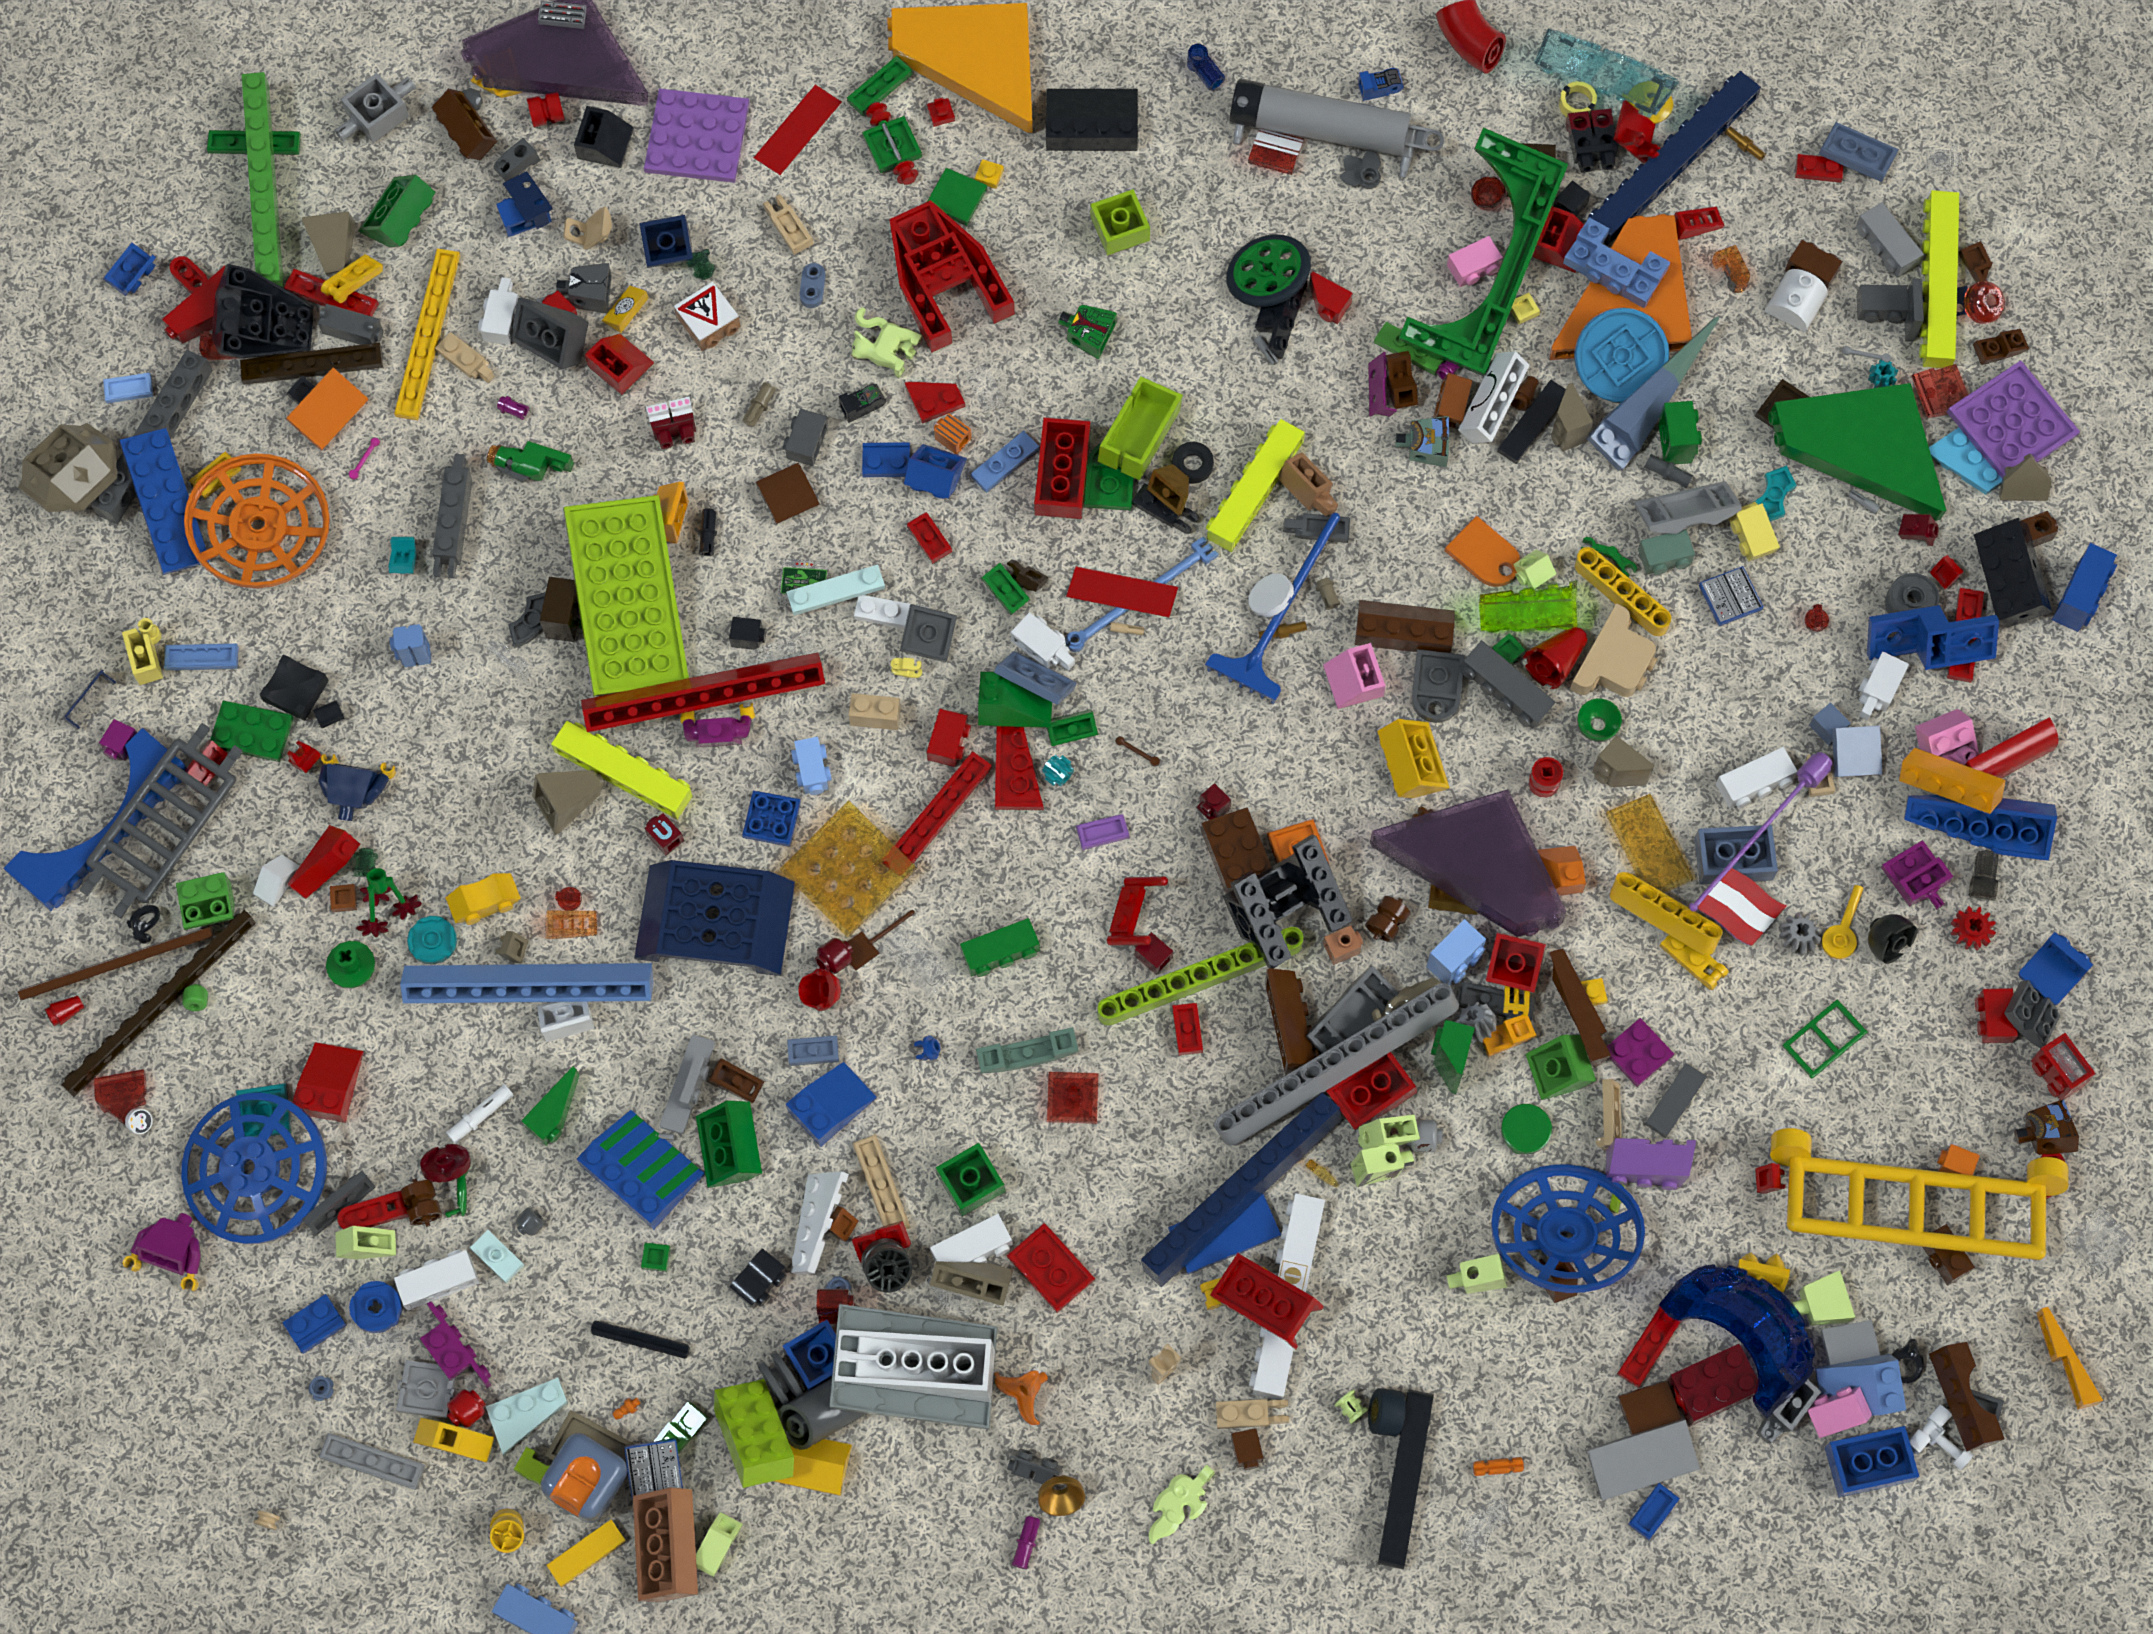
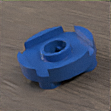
M371 1281L359 1287V1290L352 1296L349 1304L350 1315L361 1330L369 1333H382L398 1324L402 1312V1301L392 1286L382 1281ZM374 1301H378L379 1305H382V1309L378 1313L369 1311V1307L373 1306Z

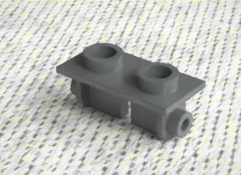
M1025 1449L1014 1450L1010 1458L1015 1459V1461L1010 1460L1007 1467L1011 1474L1029 1479L1031 1470L1036 1472L1033 1481L1040 1484L1045 1483L1052 1477H1056L1055 1474L1059 1475L1063 1466L1058 1465L1056 1460L1047 1457L1043 1459L1034 1457L1031 1451Z

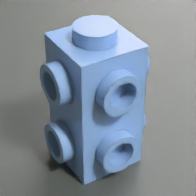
M818 737L794 741L796 750H791L794 765L799 764L800 772L796 773L798 787L803 786L805 794L810 793V795H818L823 793L824 790H829L827 781H831L832 778L829 766L824 767L823 759L827 758L825 744L820 745Z

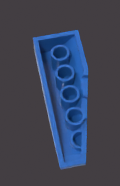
M1911 795L1907 799L1904 820L1931 830L1942 831L1947 836L1955 839L1957 837L1977 847L1982 846L1991 849V852L1999 855L2049 861L2058 816L2055 804L2002 798V801L1991 814L1939 795Z

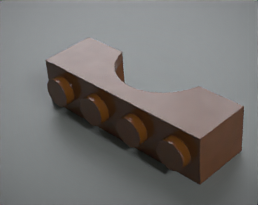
M1961 1342L1946 1345L1929 1353L1966 1452L1987 1448L2004 1440L2005 1438L1996 1415L1984 1410L1972 1394L1970 1374L1976 1367L1968 1343Z

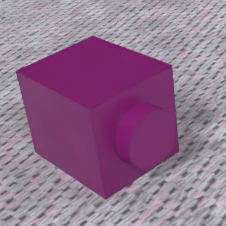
M113 719L99 742L104 750L103 754L113 760L120 758L126 761L128 752L125 745L137 734V731Z

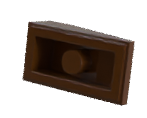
M722 1058L717 1061L707 1080L708 1083L752 1104L765 1082ZM753 1086H755L754 1091L750 1094Z

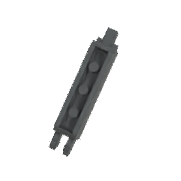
M455 454L453 467L448 466V468L445 467L432 553L434 557V577L441 576L442 564L449 565L447 570L448 578H455L457 565L461 564L472 488L470 468L466 467L464 454Z

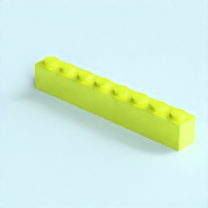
M1931 190L1928 199H1924L1923 213H1927V219H1924L1922 233H1926V240H1923L1922 252L1926 256L1921 267V274L1925 275V281H1922L1924 323H1922L1919 333L1920 337H1923V344L1919 348V358H1923V367L1951 369L1956 357L1959 192Z

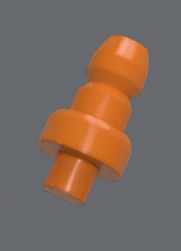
M637 1397L633 1400L628 1398L612 1414L616 1420L621 1419L628 1413L633 1414L636 1412L637 1406L641 1403Z

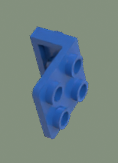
M2054 932L2019 971L2018 976L2023 981L2029 980L2039 995L2043 998L2049 997L2053 1005L2056 1006L2082 979L2093 964L2085 953L2073 948L2066 937Z

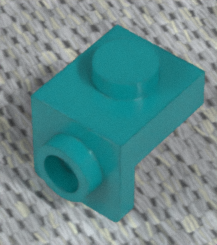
M391 537L392 551L388 564L389 573L413 574L417 558L415 538Z

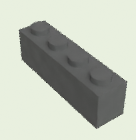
M1482 640L1459 666L1466 678L1476 681L1485 694L1495 697L1503 709L1513 712L1517 716L1518 721L1526 727L1533 729L1556 703Z

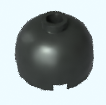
M1889 914L1876 918L1871 923L1868 933L1869 948L1875 957L1885 964L1893 963L1904 955V953H1898L1906 945L1912 946L1918 929L1909 919L1901 915Z

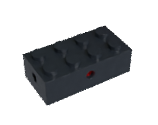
M2018 517L1973 534L1994 612L1999 619V623L2009 628L2051 613L2050 602L2028 524Z

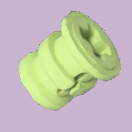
M1354 1389L1344 1395L1334 1405L1335 1407H1341L1343 1410L1341 1413L1349 1417L1350 1424H1353L1369 1410L1361 1405L1362 1401L1360 1398L1357 1399L1354 1396L1356 1392ZM1348 1402L1353 1406L1356 1412L1353 1411V1409L1349 1406Z

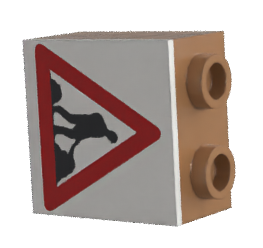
M713 282L674 306L677 319L701 351L715 347L719 340L726 336L734 335L741 327L738 314Z

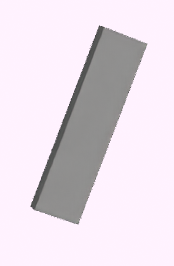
M328 1433L319 1455L320 1459L417 1490L425 1469V1465L331 1433Z

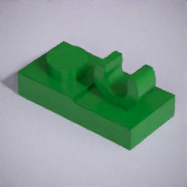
M998 563L981 577V580L1010 615L1030 600L1001 563Z

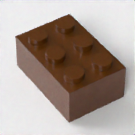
M1248 807L1202 822L1201 833L1225 894L1233 890L1230 883L1246 873L1252 871L1257 876L1271 868Z

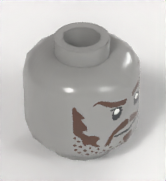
M1416 1119L1420 1139L1407 1143V1146H1411L1413 1152H1435L1437 1144H1442V1129L1437 1128L1435 1120Z

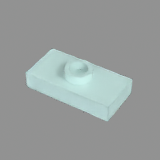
M489 1230L470 1247L505 1283L524 1266Z

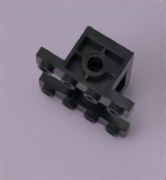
M1310 835L1293 845L1294 854L1256 876L1254 872L1250 871L1231 882L1233 890L1223 896L1240 937L1259 947L1269 969L1275 968L1292 958L1281 933L1282 927L1275 922L1288 916L1305 904L1320 911L1328 931L1332 933L1353 921L1315 835Z

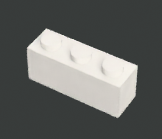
M1782 747L1719 776L1716 786L1729 809L1735 806L1742 808L1757 796L1760 799L1772 793V789L1780 786L1783 789L1794 782L1797 769L1785 748Z
M996 1214L930 1247L935 1262L986 1263V1258L992 1255H996V1257L1002 1256L1010 1251L1009 1247L1013 1245L1012 1239L999 1214Z
M455 1250L450 1252L447 1258L439 1261L438 1259H432L425 1262L421 1268L415 1270L414 1268H409L399 1273L400 1276L395 1277L394 1280L406 1310H412L430 1301H435L479 1284L478 1276L467 1250Z

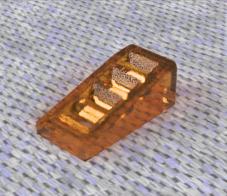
M547 910L545 915L546 939L597 936L596 911ZM584 918H588L589 929H584ZM574 919H578L579 929H574ZM558 920V928H554V921ZM564 920H568V929L564 928Z

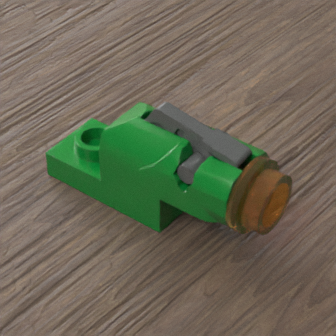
M527 441L523 450L500 444L497 446L492 445L487 454V463L520 482H525L527 479L542 481L548 466L558 472H563V470L571 472L574 466L570 454Z

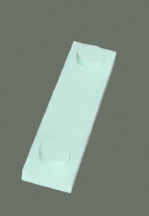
M874 565L793 589L786 593L795 616L885 589V584L879 566Z

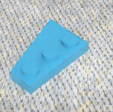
M1959 427L1929 447L1932 459L1939 462L1946 470L1950 469L1959 475L1963 481L1985 495L2001 485L2002 478Z

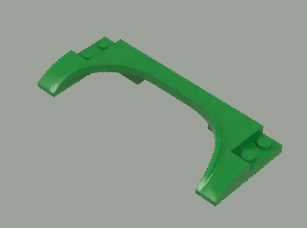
M1483 127L1474 150L1493 168L1503 182L1513 209L1511 239L1493 285L1483 303L1472 313L1458 321L1442 325H1430L1407 316L1398 338L1437 360L1440 358L1481 376H1484L1568 166L1565 162Z

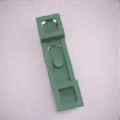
M1071 1027L1049 1032V1035L1003 1046L999 1043L977 1048L976 1052L981 1074L1036 1066L1079 1052L1074 1028Z

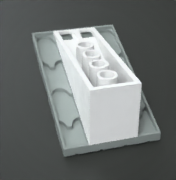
M839 1304L829 1407L844 1411L870 1413L872 1415L990 1429L998 1328L997 1326Z

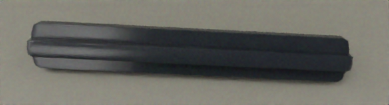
M597 1320L591 1326V1334L672 1356L685 1359L690 1351L688 1344Z

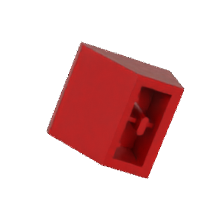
M1552 206L1532 257L1576 273V270L1563 264L1584 224L1574 214Z
M621 334L600 339L585 354L588 367L621 395L654 364V361Z

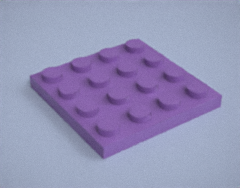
M659 88L644 165L645 173L735 183L750 103L749 98Z
M2021 360L1947 410L1948 415L2002 479L2006 475V467H2014L2024 461V456L2029 453L2035 457V461L2038 463L2080 433L2079 429Z

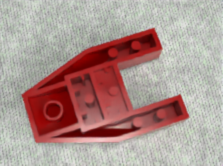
M930 200L889 219L899 286L931 353L952 344L951 329L933 296L970 280L994 324L1015 315L1014 300L984 247L934 202Z

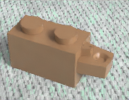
M1303 452L1285 461L1278 480L1308 511L1316 508L1324 516L1334 513L1337 510L1338 504L1330 495L1333 483Z

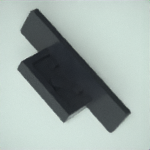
M1307 281L1288 300L1277 305L1261 307L1255 328L1258 332H1272L1268 348L1278 359L1283 358L1288 347V340L1294 328L1295 318L1301 306ZM1268 287L1266 291H1274L1277 287Z

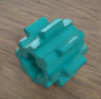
M1879 360L1878 364L1871 365L1869 370L1871 374L1868 377V381L1874 384V388L1895 385L1897 381L1895 376L1898 373V369L1892 366V362Z
M1055 754L1046 762L1042 772L1046 776L1045 780L1054 786L1057 783L1059 786H1062L1070 779L1074 773V768L1071 767V761L1064 755L1059 757Z

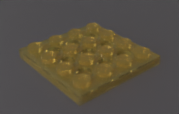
M849 800L780 868L790 880L795 881V885L847 938L917 869ZM847 829L855 830V837L851 841L843 839V833ZM865 845L871 846V855L866 858L861 857L860 849ZM830 846L838 848V853L834 858L826 857V850ZM881 862H887L889 865V869L885 874H878L876 871L877 865ZM814 863L819 864L821 867L820 872L815 876L809 875L808 868ZM846 863H853L855 866L854 872L850 875H844L842 872V868ZM864 879L871 881V888L866 892L859 890V884ZM829 880L837 882V888L833 892L825 891V884ZM845 897H852L854 899V904L850 909L842 908L841 903Z

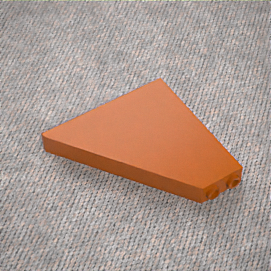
M1659 214L1654 217L1635 216L1628 218L1611 246V249L1640 265L1650 251L1670 262L1669 269L1658 284L1645 308L1619 294L1611 293L1605 286L1590 281L1553 343L1549 355L1550 360L1574 359L1576 341L1584 326L1599 313L1613 308H1631L1652 317L1664 331L1669 352L1681 350L1692 339L1674 215Z

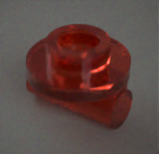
M1815 604L1813 609L1806 613L1804 622L1811 631L1820 632L1828 626L1829 617L1822 610L1821 604Z
M566 887L561 891H556L555 899L561 909L574 911L581 905L582 895L578 889Z

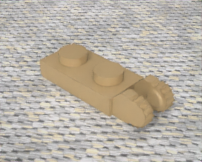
M781 194L775 197L778 206L781 208L780 211L775 212L768 201L763 203L772 223L793 255L814 244L812 237Z
M1267 1399L1216 1402L1217 1429L1268 1427L1269 1424L1289 1423V1416L1278 1415L1268 1417L1269 1408H1285L1288 1406V1400L1267 1401Z

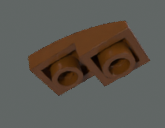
M2021 328L2000 332L1997 337L1977 340L1973 344L1981 365L2010 358L2029 350Z

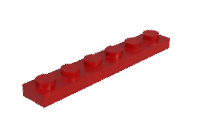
M972 751L884 857L882 864L902 878L989 773L992 765Z

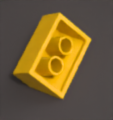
M1397 719L1377 731L1398 797L1413 799L1450 788L1429 722Z

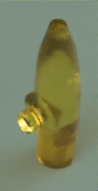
M1309 1159L1305 1164L1309 1170L1329 1185L1338 1187L1339 1184L1324 1167Z

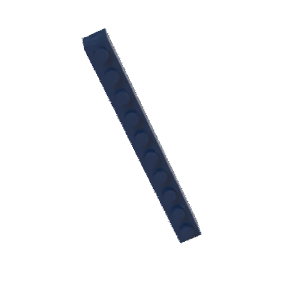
M1739 71L1735 76L1731 75L1723 84V88L1720 91L1715 90L1705 106L1700 105L1695 110L1693 117L1690 120L1686 119L1680 125L1679 131L1675 135L1670 134L1663 143L1664 146L1660 150H1656L1659 153L1656 158L1652 159L1649 157L1645 164L1641 163L1635 169L1630 179L1626 178L1618 187L1619 190L1615 194L1610 193L1605 198L1604 205L1599 209L1595 208L1589 214L1588 218L1590 217L1610 228L1608 236L1604 240L1607 246L1619 235L1628 218L1639 216L1758 98L1761 86L1742 71Z
M1322 1092L1141 1258L1144 1272L1160 1287L1164 1286L1342 1121L1340 1107Z

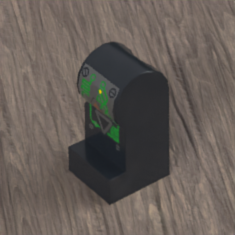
M870 384L862 390L849 395L844 393L838 396L839 407L848 423L882 407L886 403V399L878 384Z

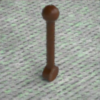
M1122 736L1116 738L1115 742L1117 745L1127 747L1150 761L1152 766L1156 767L1160 764L1158 757L1149 756L1126 742Z

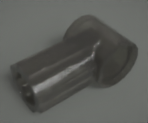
M1977 851L1974 875L1969 885V897L1995 901L1998 891V880L1996 879L1998 854L1994 853V851Z

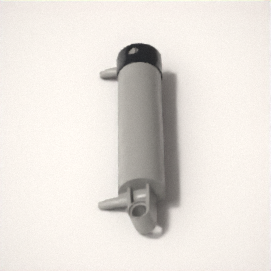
M1242 78L1237 80L1229 117V122L1236 125L1233 135L1234 144H1240L1244 127L1247 126L1402 157L1399 176L1406 178L1409 171L1414 148L1438 151L1444 144V137L1440 131L1409 125L1411 113L1266 85L1262 82ZM1432 134L1440 137V144L1436 147H1430L1427 144V139Z

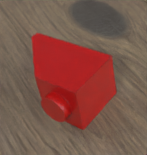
M1312 271L1309 286L1317 314L1323 320L1334 322L1338 325L1352 303L1353 293Z

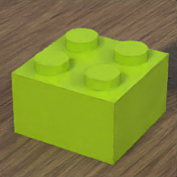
M1134 189L1090 204V218L1107 256L1150 241V225Z

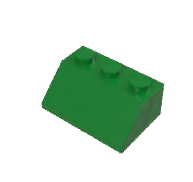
M417 175L394 177L358 232L389 248L404 245L409 238L408 234L411 229L420 222V216L423 211L432 204V198L436 192Z
M1445 1020L1443 1027L1438 1026L1430 1054L1435 1056L1433 1064L1450 1092L1456 1094L1463 1075L1475 1027Z
M727 1100L696 1116L707 1188L748 1181L762 1174L750 1102Z

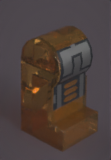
M1733 245L1715 252L1712 263L1715 269L1722 267L1728 279L1727 286L1729 290L1734 293L1745 291L1750 280V272L1737 246Z

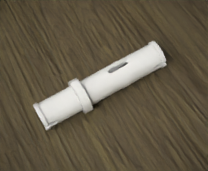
M502 1084L499 1089L470 1113L463 1114L462 1119L445 1133L454 1144H457L470 1131L477 1130V1126L514 1096L505 1084Z

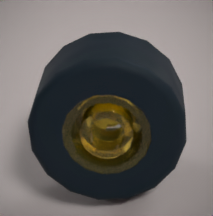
M1377 1388L1373 1392L1368 1410V1425L1372 1434L1394 1437L1400 1434L1406 1412L1405 1396L1402 1391Z

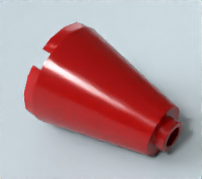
M1571 626L1530 648L1523 656L1524 659H1527L1528 664L1525 667L1530 676L1542 686L1548 684L1552 686L1550 689L1559 688L1588 643L1585 631L1579 627Z

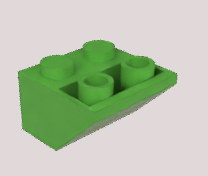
M225 872L176 883L184 930L234 919L235 903L231 881Z

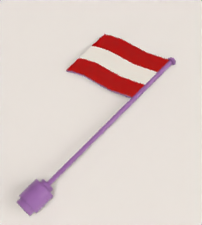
M1817 752L1810 756L1797 771L1800 784L1694 903L1689 904L1691 911L1695 912L1698 910L1714 919L1730 935L1746 945L1752 946L1787 905L1770 897L1752 879L1732 867L1803 787L1816 788L1831 771L1832 761L1826 754Z

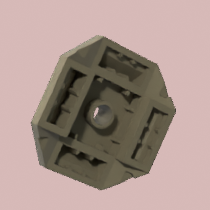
M88 423L81 426L60 424L22 460V480L18 488L47 512H61L70 509L72 511H83L117 479V446L112 440Z

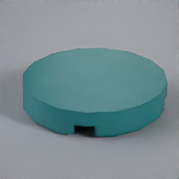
M427 916L419 919L413 928L411 927L408 932L407 944L409 951L416 960L424 964L434 965L444 962L453 954L457 945V935L454 927L440 916Z

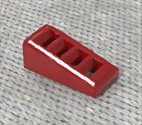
M1717 206L1679 211L1674 214L1678 240L1722 229L1725 226ZM1707 215L1711 216L1713 223L1709 222Z

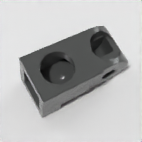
M522 138L503 153L493 167L505 181H508L518 176L531 164L534 166L541 160L536 150Z

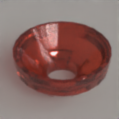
M1989 281L1974 283L1967 290L1964 297V307L1967 315L1974 322L1988 324L1997 320L2002 315L2005 307V298L2003 292L1996 284ZM1989 294L1993 295L1996 299V304L1993 308L1989 307L1986 302Z

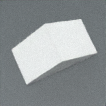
M280 855L263 865L253 895L274 907L289 887L287 884L300 865L284 855Z

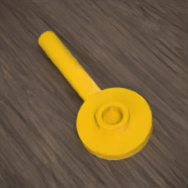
M1854 885L1840 925L1829 927L1822 936V948L1832 958L1845 959L1856 949L1857 939L1854 932L1850 929V925L1864 889L1862 886Z

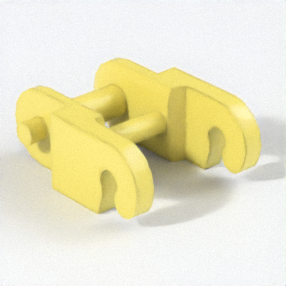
M914 658L892 659L891 671L894 675L909 678H919L922 676L921 661H917V666H914Z

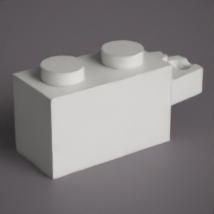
M502 277L498 290H490L489 297L484 300L483 310L485 313L484 317L480 318L478 324V331L481 332L483 341L511 345L512 343L510 338L519 296L512 292L513 283L509 278Z
M1029 612L1010 632L1011 641L1041 665L1050 668L1052 664L1054 666L1060 664L1068 671L1075 665V659L1068 654L1070 649L1066 646L1065 637L1059 631H1052L1047 627V623L1040 616L1037 615L1035 617Z
M1882 652L1879 659L1874 657L1868 669L1872 674L1869 679L1864 677L1858 689L1862 692L1859 702L1865 704L1859 717L1868 721L1873 709L1886 712L1908 668V663L1885 652Z

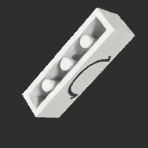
M1516 351L1495 354L1458 429L1473 444L1493 441L1530 366Z

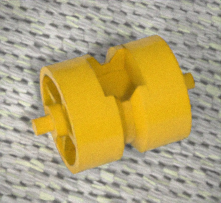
M501 1509L490 1520L491 1544L496 1550L503 1553L517 1550L524 1540L523 1518L513 1509Z

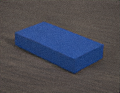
M1658 1483L1628 1525L1647 1540H1650L1680 1498Z

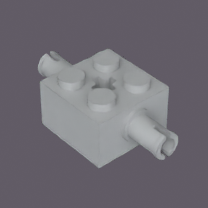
M375 73L341 98L345 113L350 119L334 129L335 133L344 142L348 137L360 130L373 143L409 117L402 98L416 89L415 84L407 76L391 88L378 73Z

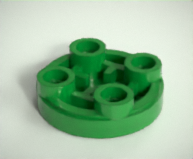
M1533 1104L1514 1106L1505 1114L1501 1124L1502 1138L1506 1145L1516 1154H1534L1539 1152L1547 1145L1552 1134L1550 1118L1544 1110Z

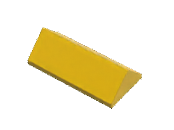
M823 1439L805 1450H799L790 1445L794 1455L793 1477L773 1482L840 1496L852 1445Z

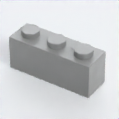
M1883 202L1859 216L1856 224L1858 234L1862 238H1866L1870 243L1873 253L1882 258L1886 269L1890 273L1893 272L1898 278L1920 265L1924 253Z

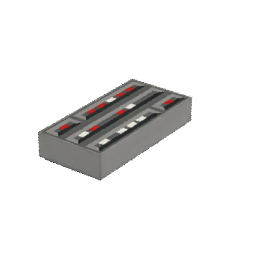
M541 1L538 24L584 29L586 5Z

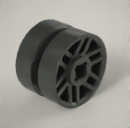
M889 1238L878 1239L870 1243L862 1254V1269L868 1282L874 1289L884 1293H891L900 1290L908 1283L912 1274V1265L905 1249L899 1242Z

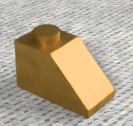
M1173 464L1154 469L1147 490L1179 516L1182 515L1189 496V477Z

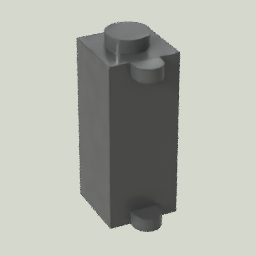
M326 304L325 308H322L320 311L318 325L322 334L359 345L377 343L383 337L384 330L378 318Z

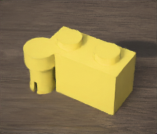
M1752 502L1742 506L1741 511L1728 518L1733 533L1737 534L1740 540V552L1744 557L1746 556L1748 562L1772 554L1780 548L1763 503L1758 505L1756 502Z
M143 618L138 622L140 633L136 628L122 632L132 673L139 685L163 679L154 645L160 641L162 636L159 628L149 618Z

